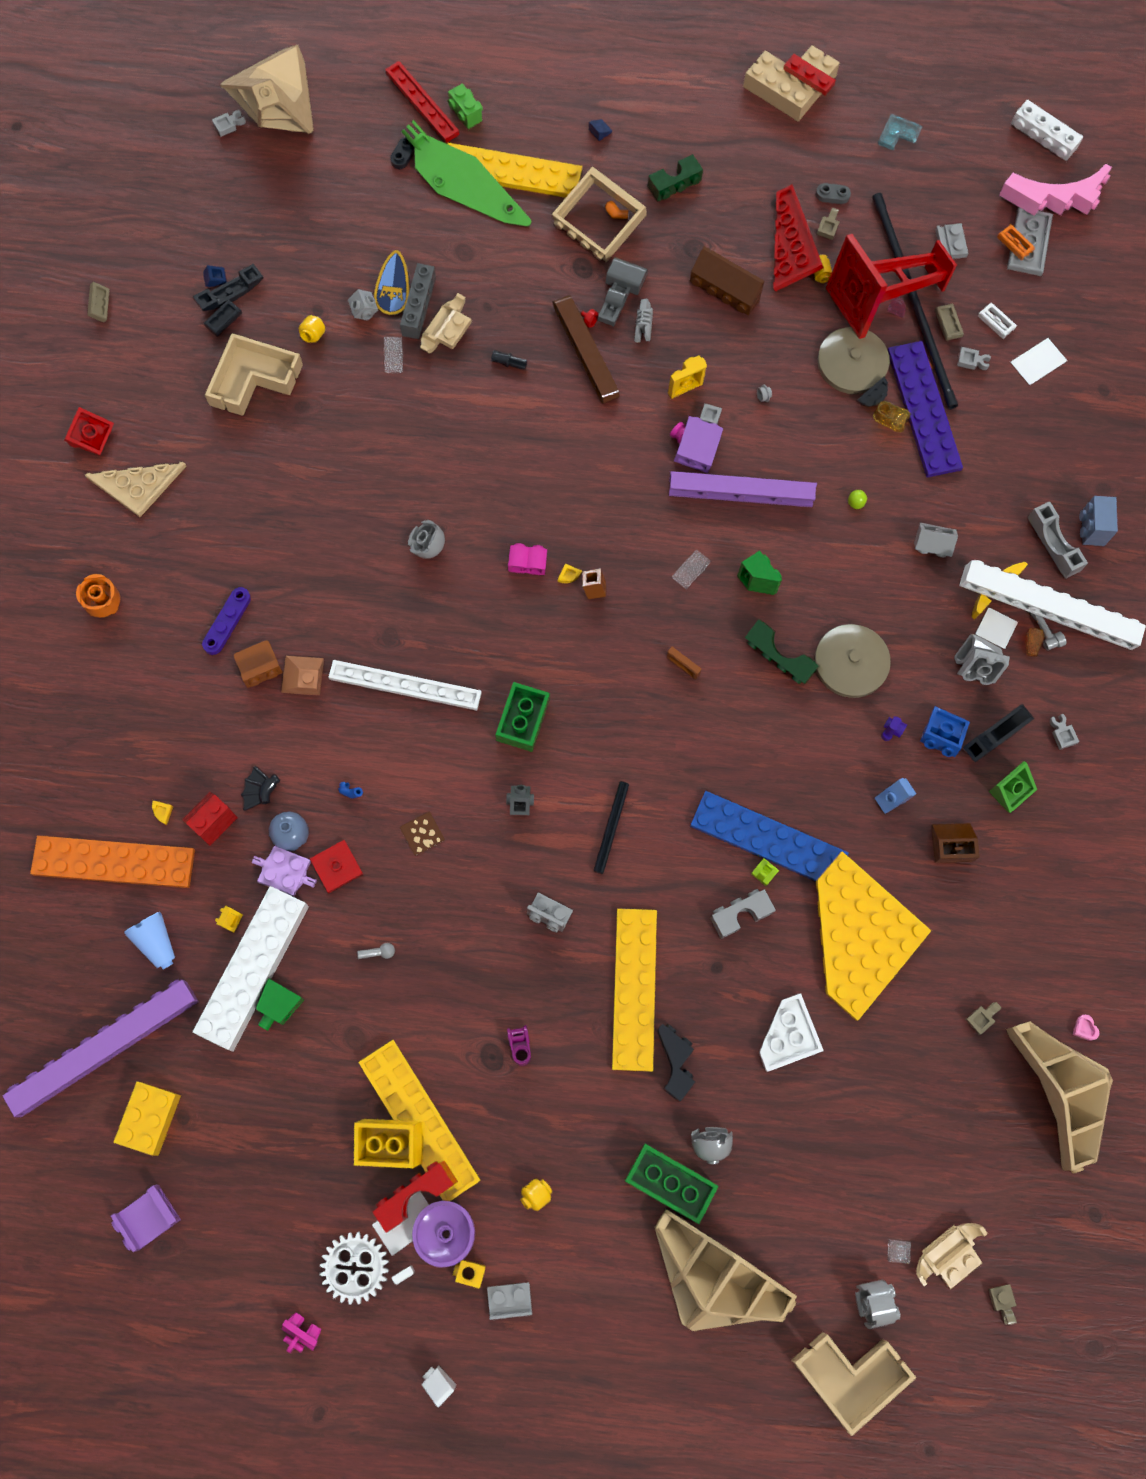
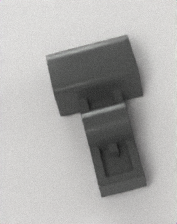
M616 257L613 259L607 272L605 283L611 285L612 288L610 287L607 292L605 303L598 315V321L615 326L629 293L639 294L647 277L648 269Z

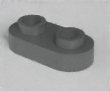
M822 183L816 190V198L821 202L845 204L849 201L851 195L850 189L845 185Z

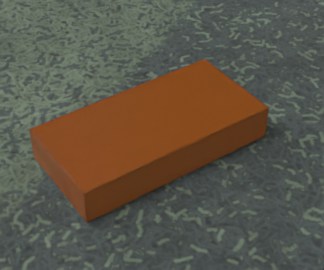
M673 646L668 650L667 659L693 679L699 677L702 670L699 666Z

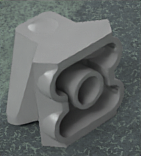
M970 634L955 655L956 663L962 665L957 674L963 676V679L966 681L978 679L981 684L990 685L996 683L1006 670L1010 657L1003 655L1002 649L977 635Z

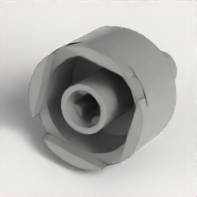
M881 1279L856 1286L859 1289V1292L855 1293L857 1308L860 1316H865L867 1322L864 1324L868 1329L893 1324L896 1320L900 1319V1311L895 1306L893 1298L895 1297V1289L892 1284H887Z

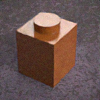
M601 569L583 571V589L588 599L606 597V580Z

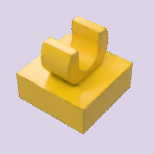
M225 906L220 909L222 913L219 919L216 918L215 921L217 925L234 933L243 914Z

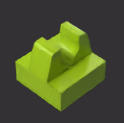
M763 858L751 875L767 886L779 870Z

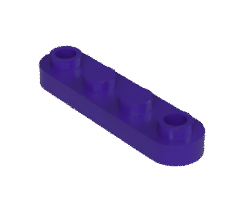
M239 587L230 594L202 642V646L208 654L216 655L224 647L251 601V596L247 589ZM239 594H243L242 598H237ZM211 641L215 642L213 646H209Z

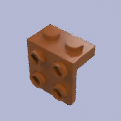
M267 640L234 654L242 680L247 688L256 686L283 673Z

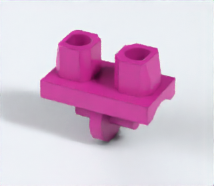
M296 1312L288 1321L285 1320L282 1324L281 1330L294 1338L292 1339L287 1335L283 1341L289 1344L287 1352L291 1353L293 1349H296L301 1353L304 1346L299 1344L298 1341L313 1351L317 1345L321 1329L314 1324L310 1325L306 1333L299 1329L305 1319Z

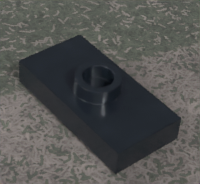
M228 299L204 322V326L218 337L242 314V310Z

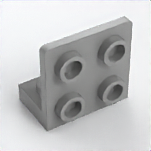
M539 892L532 905L527 907V915L530 916V920L538 924L541 921L547 924L549 930L556 933L558 930L563 932L573 912L572 909Z

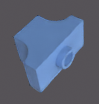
M902 778L876 796L875 800L886 814L916 795V792L908 780Z

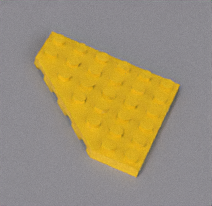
M840 852L816 880L819 900L818 912L821 923V945H823L824 956L823 968L826 978L825 990L826 994L853 1019L858 1021L931 930L844 852Z

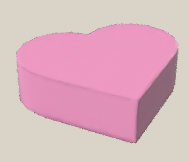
M1081 1015L1076 1020L1073 1035L1091 1041L1098 1038L1099 1029L1094 1025L1091 1016Z

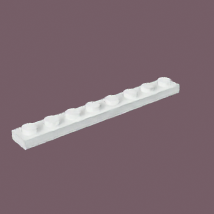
M333 660L329 674V680L476 711L478 710L482 694L480 690L337 660Z

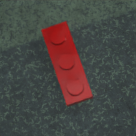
M793 54L784 64L783 70L824 96L835 85L836 80L796 54Z

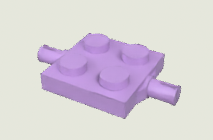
M276 846L273 847L266 860L254 856L252 860L253 864L262 867V872L257 880L258 883L276 888L292 897H295L298 888L303 883L314 888L317 882L316 879L307 877V869L311 863L309 859Z

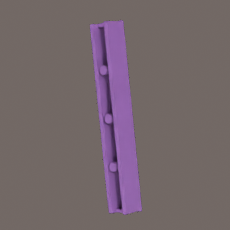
M671 471L669 477V496L813 507L817 483Z

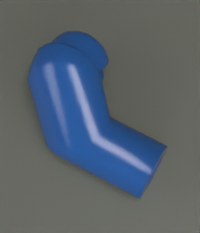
M341 782L339 784L340 788H338V791L346 797L354 799L363 794V790L360 787L349 789V782Z

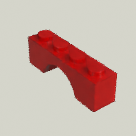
M445 1160L440 1163L437 1161L426 1167L428 1172L424 1175L418 1173L410 1179L411 1184L406 1188L404 1185L393 1191L395 1196L389 1200L385 1197L376 1204L378 1208L372 1212L385 1233L408 1219V1201L415 1192L427 1191L437 1197L458 1182Z

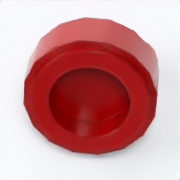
M590 309L587 313L584 311L580 312V315L584 317L586 326L592 328L598 320V312Z

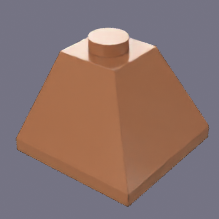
M286 656L281 692L320 695L324 658Z

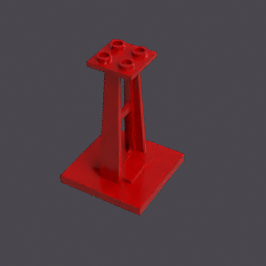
M849 234L845 237L826 290L858 338L861 339L866 337L880 303L935 283L942 292L945 291L957 264L940 240L936 241L931 253L871 261L854 235ZM925 265V269L929 274L908 279L902 269ZM893 271L902 282L888 286L880 274Z

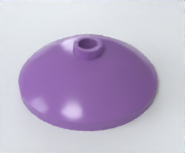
M451 1201L434 1202L425 1207L417 1216L412 1231L413 1244L418 1255L428 1264L437 1267L453 1266L462 1261L469 1254L475 1239L473 1220L467 1210L457 1203ZM446 1230L450 1232L448 1238H445L443 1235Z

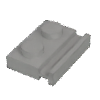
M962 223L945 225L944 227L937 226L935 230L937 240H940L952 259L966 258L968 250Z
M529 1282L487 1287L490 1320L532 1315Z

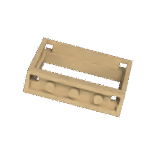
M592 167L553 212L552 216L554 225L560 230L563 228L567 231V235L573 240L576 238L580 241L583 248L586 250L590 249L596 258L607 262L645 218L647 212L643 204ZM593 183L635 214L605 250L564 219Z

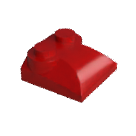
M79 407L64 441L71 447L81 448L100 456L114 423Z

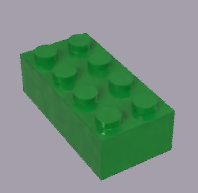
M643 1144L624 1180L626 1183L697 1224H700L719 1187L647 1144Z

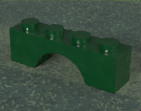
M758 619L745 636L748 640L747 644L755 650L757 647L762 650L763 653L761 655L769 661L772 659L778 663L776 666L783 672L789 671L792 674L791 678L798 684H801V682L806 684L820 665L806 654L797 658H787L781 655L774 644L776 631Z

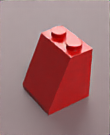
M209 792L182 820L211 846L238 817L215 794Z

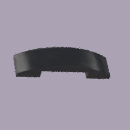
M252 264L238 272L239 276L212 291L207 288L194 295L193 299L202 311L220 308L228 299L233 302L252 290L263 279V275Z

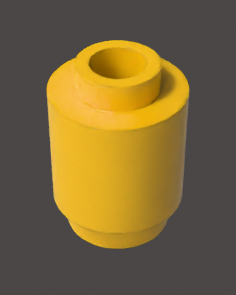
M820 255L824 268L815 272L814 276L816 281L826 283L829 281L832 269L827 256Z

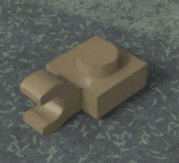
M832 208L828 218L823 216L817 235L833 240L839 225V221H836L838 209Z
M997 1002L990 1004L986 1010L980 1006L965 1020L978 1035H981L995 1023L992 1016L1001 1007Z
M1010 1284L988 1289L994 1311L1001 1310L1004 1324H1015L1016 1318L1011 1307L1017 1305Z

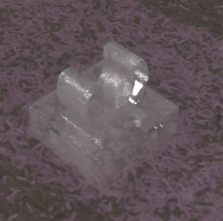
M888 1240L887 1261L910 1264L911 1242Z

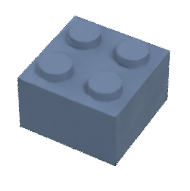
M1094 496L1084 509L1080 511L1079 519L1082 521L1080 537L1082 538L1083 545L1105 546L1118 532L1116 497Z

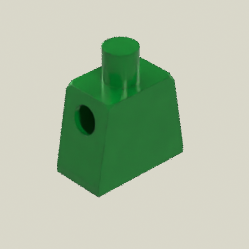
M268 979L256 1007V1010L264 1014L258 1026L268 1031L274 1020L283 1025L303 1003L304 999L273 980Z

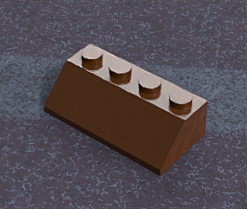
M706 246L702 248L690 275V282L693 285L706 290L708 294L716 296L725 304L733 306L740 313H745L748 316L760 301L764 280Z

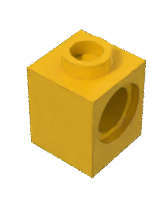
M463 1259L455 1265L453 1276H456L455 1282L480 1289L486 1265ZM464 1268H473L475 1272L474 1277L471 1279L465 1278L463 1276Z

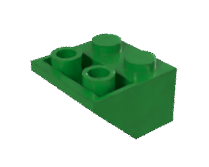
M760 550L741 562L737 575L748 591L771 595L777 593L782 581L780 572L771 566L769 558L765 554L763 555Z

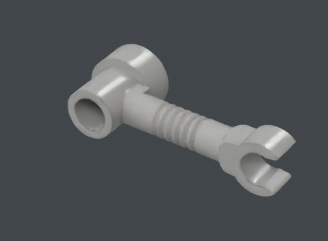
M1030 612L1046 638L1043 640V646L1047 651L1066 645V638L1062 632L1059 631L1052 634L1044 618Z

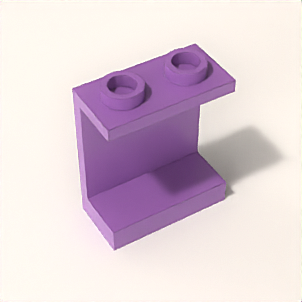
M689 416L674 462L708 473L712 466L723 428L715 423H708L698 417Z
M153 1185L147 1190L146 1194L124 1210L111 1215L113 1219L112 1226L118 1233L121 1232L124 1237L123 1243L125 1247L133 1252L139 1251L181 1220L159 1185Z

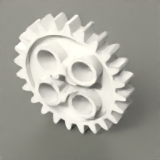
M350 1232L348 1233L347 1240L341 1235L340 1243L333 1240L334 1248L329 1246L326 1248L330 1254L322 1255L327 1260L326 1263L320 1264L321 1267L325 1268V1271L320 1273V1276H326L327 1278L322 1284L329 1283L330 1286L327 1292L334 1290L333 1298L341 1295V1303L346 1298H348L350 1305L354 1298H356L358 1304L361 1303L362 1297L369 1301V1293L376 1296L375 1288H383L379 1282L387 1281L383 1273L389 1272V1269L384 1268V1265L389 1260H383L382 1258L387 1252L380 1253L379 1250L382 1244L375 1246L376 1238L368 1241L369 1234L361 1238L360 1232H357L356 1237L353 1238ZM343 1250H348L351 1254L348 1262H344L340 1258ZM363 1252L371 1254L372 1260L369 1264L362 1262L361 1255ZM356 1262L357 1267H372L373 1271L358 1270L354 1274L352 1269H338L336 1265L351 1266ZM340 1272L347 1274L348 1281L346 1284H341L338 1281V1274ZM361 1274H366L369 1277L367 1286L359 1283V1276Z

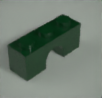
M693 154L678 161L677 176L668 175L664 169L648 176L647 187L657 202L668 199L671 195L682 192L687 187L702 181L703 168Z

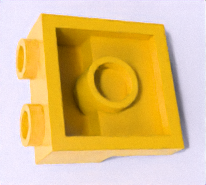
M699 355L686 359L683 362L682 371L677 370L671 375L668 389L671 399L703 385L707 368L704 358H701Z

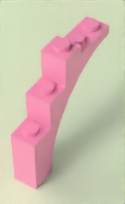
M1105 164L1097 173L1089 178L1069 184L1039 183L1012 173L1004 183L999 196L1034 216L1045 207L1061 215L1065 209L1069 210L1071 206L1087 215L1091 209L1095 210L1100 202L1098 198L1102 188L1101 184L1105 185L1111 175L1108 173L1112 167Z

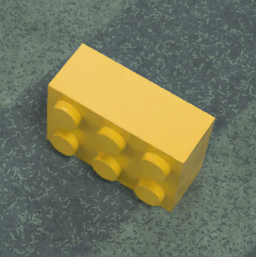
M136 1082L113 1143L152 1156H159L181 1095L142 1082Z
M362 1119L354 1123V1165L414 1168L422 1164V1121Z

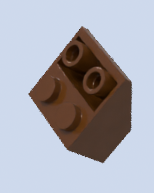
M971 823L931 825L935 863L974 862L980 858L978 838Z

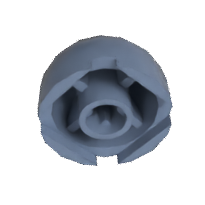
M291 811L276 815L269 826V837L272 843L286 851L297 850L302 844H305L309 836V827L305 819Z

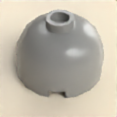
M425 520L421 522L423 524L420 527L416 526L412 530L408 545L411 546L410 552L423 559L437 556L442 551L445 544V535L437 524L430 520Z
M705 1127L707 1132L699 1133V1129L693 1131L691 1134L693 1150L699 1158L707 1161L708 1164H717L730 1154L733 1135L732 1132L728 1134V1129Z

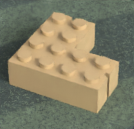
M813 45L801 57L832 78L836 77L840 62L829 55L825 57L824 52ZM764 51L756 60V63L746 72L743 87L799 121L821 93L783 70L785 62Z
M232 333L205 393L209 406L222 410L227 408L229 412L243 416L256 385L290 395L296 383L295 378H298L303 366L300 354Z
M822 1332L809 1344L810 1350L805 1347L791 1360L851 1436L916 1379L907 1365L900 1360V1356L892 1346L883 1339L852 1366L831 1338Z

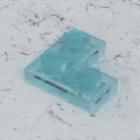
M891 114L878 141V145L894 150L899 137L916 143L923 126Z

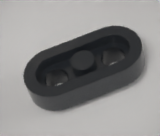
M406 137L399 140L391 154V164L395 169H404L415 153V147Z

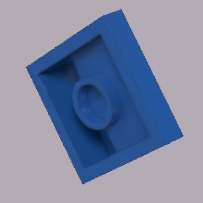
M935 706L924 728L920 742L924 743V746L928 749L935 748L942 751V754L946 757H956L962 747L970 722Z

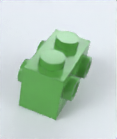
M462 83L448 91V104L450 108L454 110L460 121L468 129L482 122V105L474 99L470 89H467Z

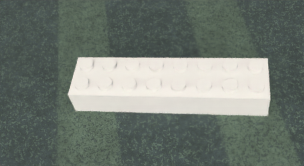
M269 887L193 1033L227 1050L234 1051L257 1007L267 980L272 979L309 908L305 902L276 888Z

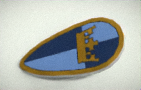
M394 250L385 260L374 292L377 308L387 315H397L404 311L410 291L407 266L402 254L398 250Z

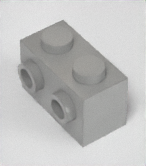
M920 523L914 542L915 550L923 554L930 552L935 553L939 557H952L958 538L957 530Z

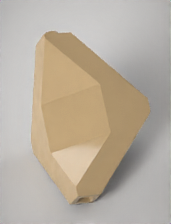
M298 45L283 49L220 84L258 124V127L312 133L313 122L305 61Z
M1031 1021L1006 1029L1010 1039L1040 1078L1058 1124L1063 1171L1077 1173L1084 1170V1166L1096 1163L1110 1088L1113 1082L1109 1070L1059 1042L1031 1023Z
M667 1209L664 1210L654 1228L681 1323L692 1331L759 1320L777 1322L785 1320L787 1313L791 1312L795 1307V1299L797 1297L795 1294Z

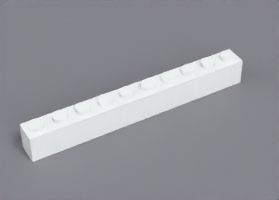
M972 560L965 565L959 585L1129 650L1139 647L1142 642L1146 625L1139 623L1138 620L1125 618L1117 612H1109L1102 606H1093L1085 600L1072 598L1067 593L1053 591L1051 587L1037 585L1032 580L1021 579L1016 574L1005 573L998 567H989L979 560Z

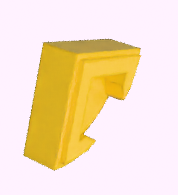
M565 564L558 582L571 583L581 576L582 570Z
M153 801L152 809L155 817L161 823L167 825L173 806Z

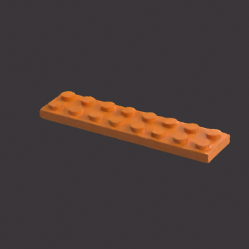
M37 836L30 874L44 877L190 888L195 849Z

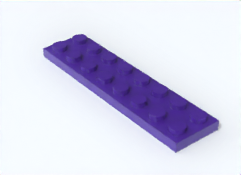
M923 341L889 347L890 363L926 477L961 471L963 465Z

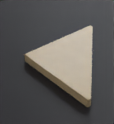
M184 462L171 465L161 464L147 468L136 467L122 471L111 470L97 474L87 473L85 476L138 517H141L184 470L186 464Z

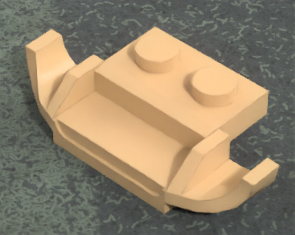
M458 293L453 300L441 306L435 318L422 334L420 347L422 350L432 353L439 343L454 349L472 323L471 318L460 313L465 303L463 295Z
M974 1223L961 1224L956 1227L953 1225L922 1251L923 1255L918 1261L916 1271L917 1277L923 1286L927 1285V1278L934 1273L936 1276L940 1275L946 1286L952 1289L981 1265L982 1261L972 1247L975 1245L973 1239L988 1234L984 1227Z

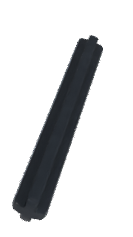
M620 781L594 867V872L598 874H603L629 788V784Z

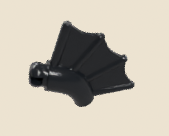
M253 767L250 776L245 778V789L241 793L244 799V811L259 804L270 803V795L277 787V784L280 783V779L276 774H272L269 778L258 767Z

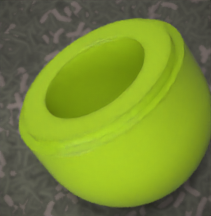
M854 490L848 497V503L854 509L863 508L867 502V495L862 490Z

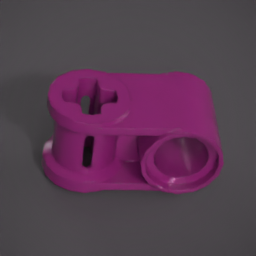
M527 1025L513 1030L507 1028L514 1062L519 1066L527 1065L531 1060ZM519 1051L527 1053L528 1056L524 1061L517 1060L516 1054Z

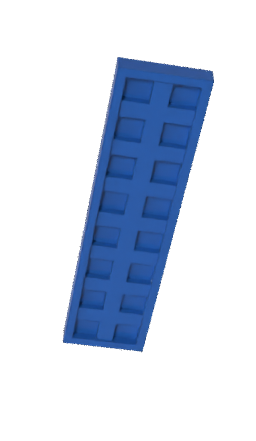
M705 791L690 825L694 829L756 856L765 858L772 863L814 881L822 875L840 852H844L847 856L849 852L708 791Z

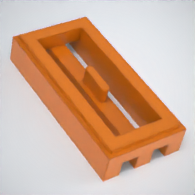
M1009 225L997 236L1021 261L1035 249L1012 225Z

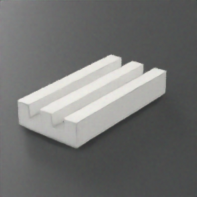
M992 303L978 314V317L1002 339L1009 335L1017 326Z

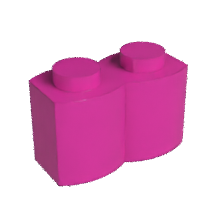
M521 543L510 545L508 571L545 575L547 549L540 545H534L533 547H526Z

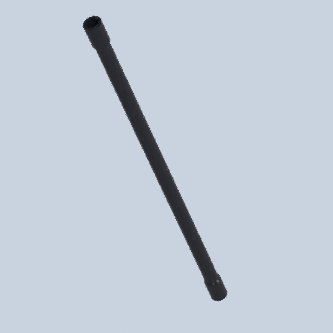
M876 193L872 196V199L879 213L895 258L904 257L886 209L887 206L882 193ZM902 269L906 277L912 279L909 269ZM917 291L907 293L939 379L949 410L958 407V402L949 383Z

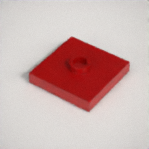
M345 840L310 858L328 893L363 875Z

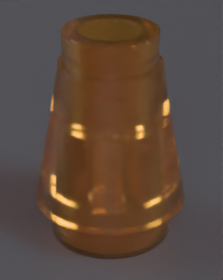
M1037 628L1028 629L1026 633L1027 656H1038L1045 637L1043 630Z

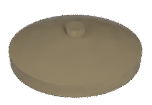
M852 327L841 328L831 333L823 341L818 353V368L824 380L834 389L848 394L866 393L881 378L886 376L889 368V353L883 341L870 331L867 332L865 338L859 339Z
M855 624L841 625L825 634L816 648L814 661L820 665L816 672L821 682L830 691L848 698L864 697L875 692L887 678L891 664L889 650L882 638L871 629Z

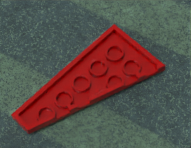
M793 184L776 192L775 282L773 283L775 292L824 268Z

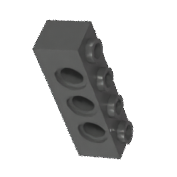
M417 263L400 323L402 336L415 339L420 338L436 281L434 266Z

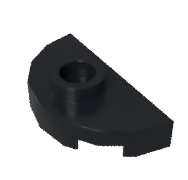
M881 378L857 402L866 407L880 404L886 398L888 392L886 378Z

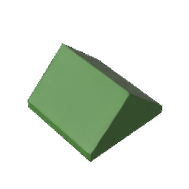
M1023 761L989 791L1009 813L1014 811L1037 790L1027 762Z

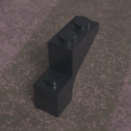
M1021 704L989 729L975 737L963 748L972 760L977 762L1035 718Z
M662 1023L657 1030V1034L671 1066L670 1079L663 1090L675 1100L681 1102L695 1083L692 1079L694 1076L686 1069L680 1070V1067L694 1051L691 1047L693 1044L687 1038L682 1037L681 1039L675 1034L677 1031L671 1025L667 1024L665 1026Z

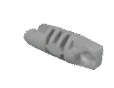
M641 299L640 309L637 310L636 343L641 341L642 333H645L646 341L651 340L653 308H651L648 299Z

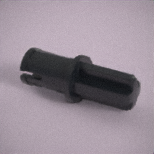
M496 350L492 353V362L523 370L527 367V360L512 356V353L506 354Z

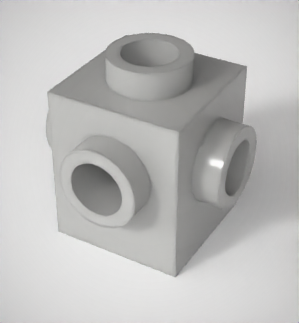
M358 289L348 299L354 318L369 320L378 311L371 292Z

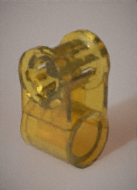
M888 401L880 402L873 414V418L877 423L887 426L896 432L904 431L906 420L911 416L908 410L891 404Z

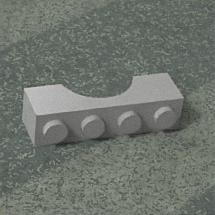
M1049 501L1034 508L1027 518L1063 577L1066 579L1081 572L1088 562L1079 548L1072 547L1064 539L1059 527V515Z

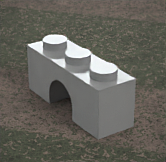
M756 889L748 894V898L744 900L738 898L730 903V907L724 909L722 906L713 911L714 914L710 919L721 939L739 931L741 928L737 921V914L739 912L745 911L750 913L755 922L776 911L765 889L760 892Z

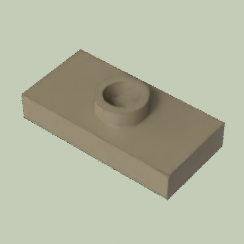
M95 282L90 284L87 316L101 322L107 320L109 288Z
M948 304L936 307L935 313L945 340L963 337L964 333L954 305Z

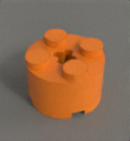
M101 574L89 575L77 586V600L89 615L101 618L117 612L120 604V594L114 584Z

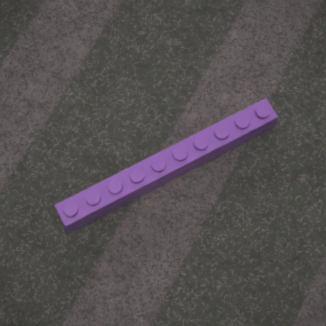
M184 980L172 982L164 992L159 991L153 994L151 1000L147 1003L142 1002L133 1008L134 1011L130 1014L119 1016L113 1025H106L99 1029L96 1036L92 1038L87 1037L82 1040L79 1047L65 1051L57 1061L52 1060L43 1066V1070L38 1073L33 1072L25 1078L26 1081L20 1085L17 1083L7 1089L8 1092L3 1095V1098L13 1116L23 1117L197 1004L199 1001L188 983Z

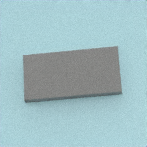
M1018 208L1014 228L1035 249L1027 257L1025 256L1022 261L1010 251L1007 269L1042 276L1053 214L1038 211L1034 216L1022 208Z

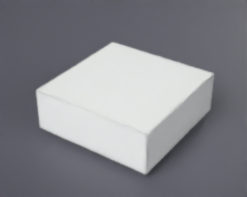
M411 1265L392 1277L394 1283L397 1285L415 1273L413 1266Z

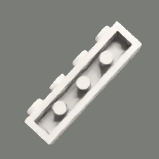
M1029 100L1016 112L1011 123L1030 138L1036 140L1066 161L1075 152L1083 139L1082 135Z

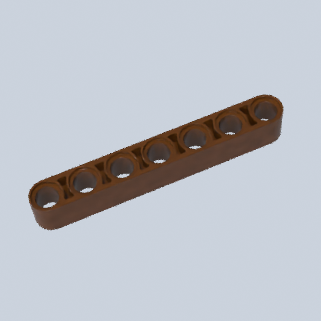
M567 295L554 300V310L599 400L604 404L619 398L618 387L572 297Z

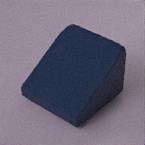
M602 119L589 122V131L598 141L612 133L610 127Z
M206 266L203 272L205 287L219 286L227 283L224 267Z

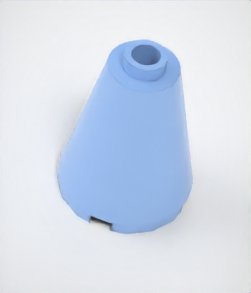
M160 912L151 915L124 931L130 941L156 968L162 967V969H165L174 964L172 960L175 958L163 916Z

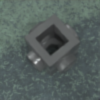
M511 786V793H507L506 805H510V815H529L530 806H534V794H530L531 786Z

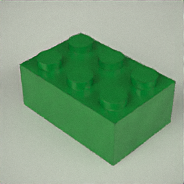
M513 682L495 734L496 741L533 752L550 701V693Z

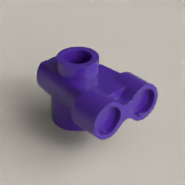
M889 717L883 726L886 730L881 735L882 739L890 741L893 735L900 738L907 724L903 723L899 717H893V719Z

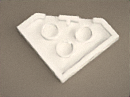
M801 993L784 999L779 1004L759 1051L766 1072L823 1051Z

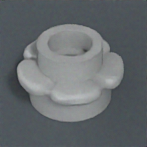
M764 384L757 388V397L760 402H768L772 397L770 387Z

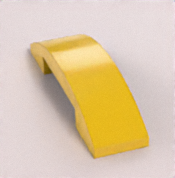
M1026 562L1018 563L1006 568L1003 572L1019 575L1028 564ZM979 595L972 611L973 619L990 604L991 600L987 596Z

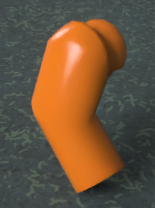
M611 200L606 203L605 209L612 218L628 219V210H620L614 201Z

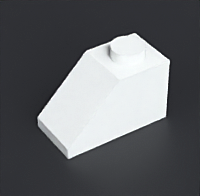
M440 1366L435 1370L431 1367L423 1376L425 1381L422 1383V1386L437 1407L455 1390L456 1384Z

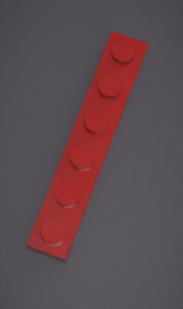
M400 61L385 69L387 76L445 143L459 135V130Z

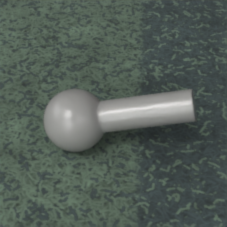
M384 943L380 948L357 951V958L382 956L388 959L394 955L395 948L391 943Z

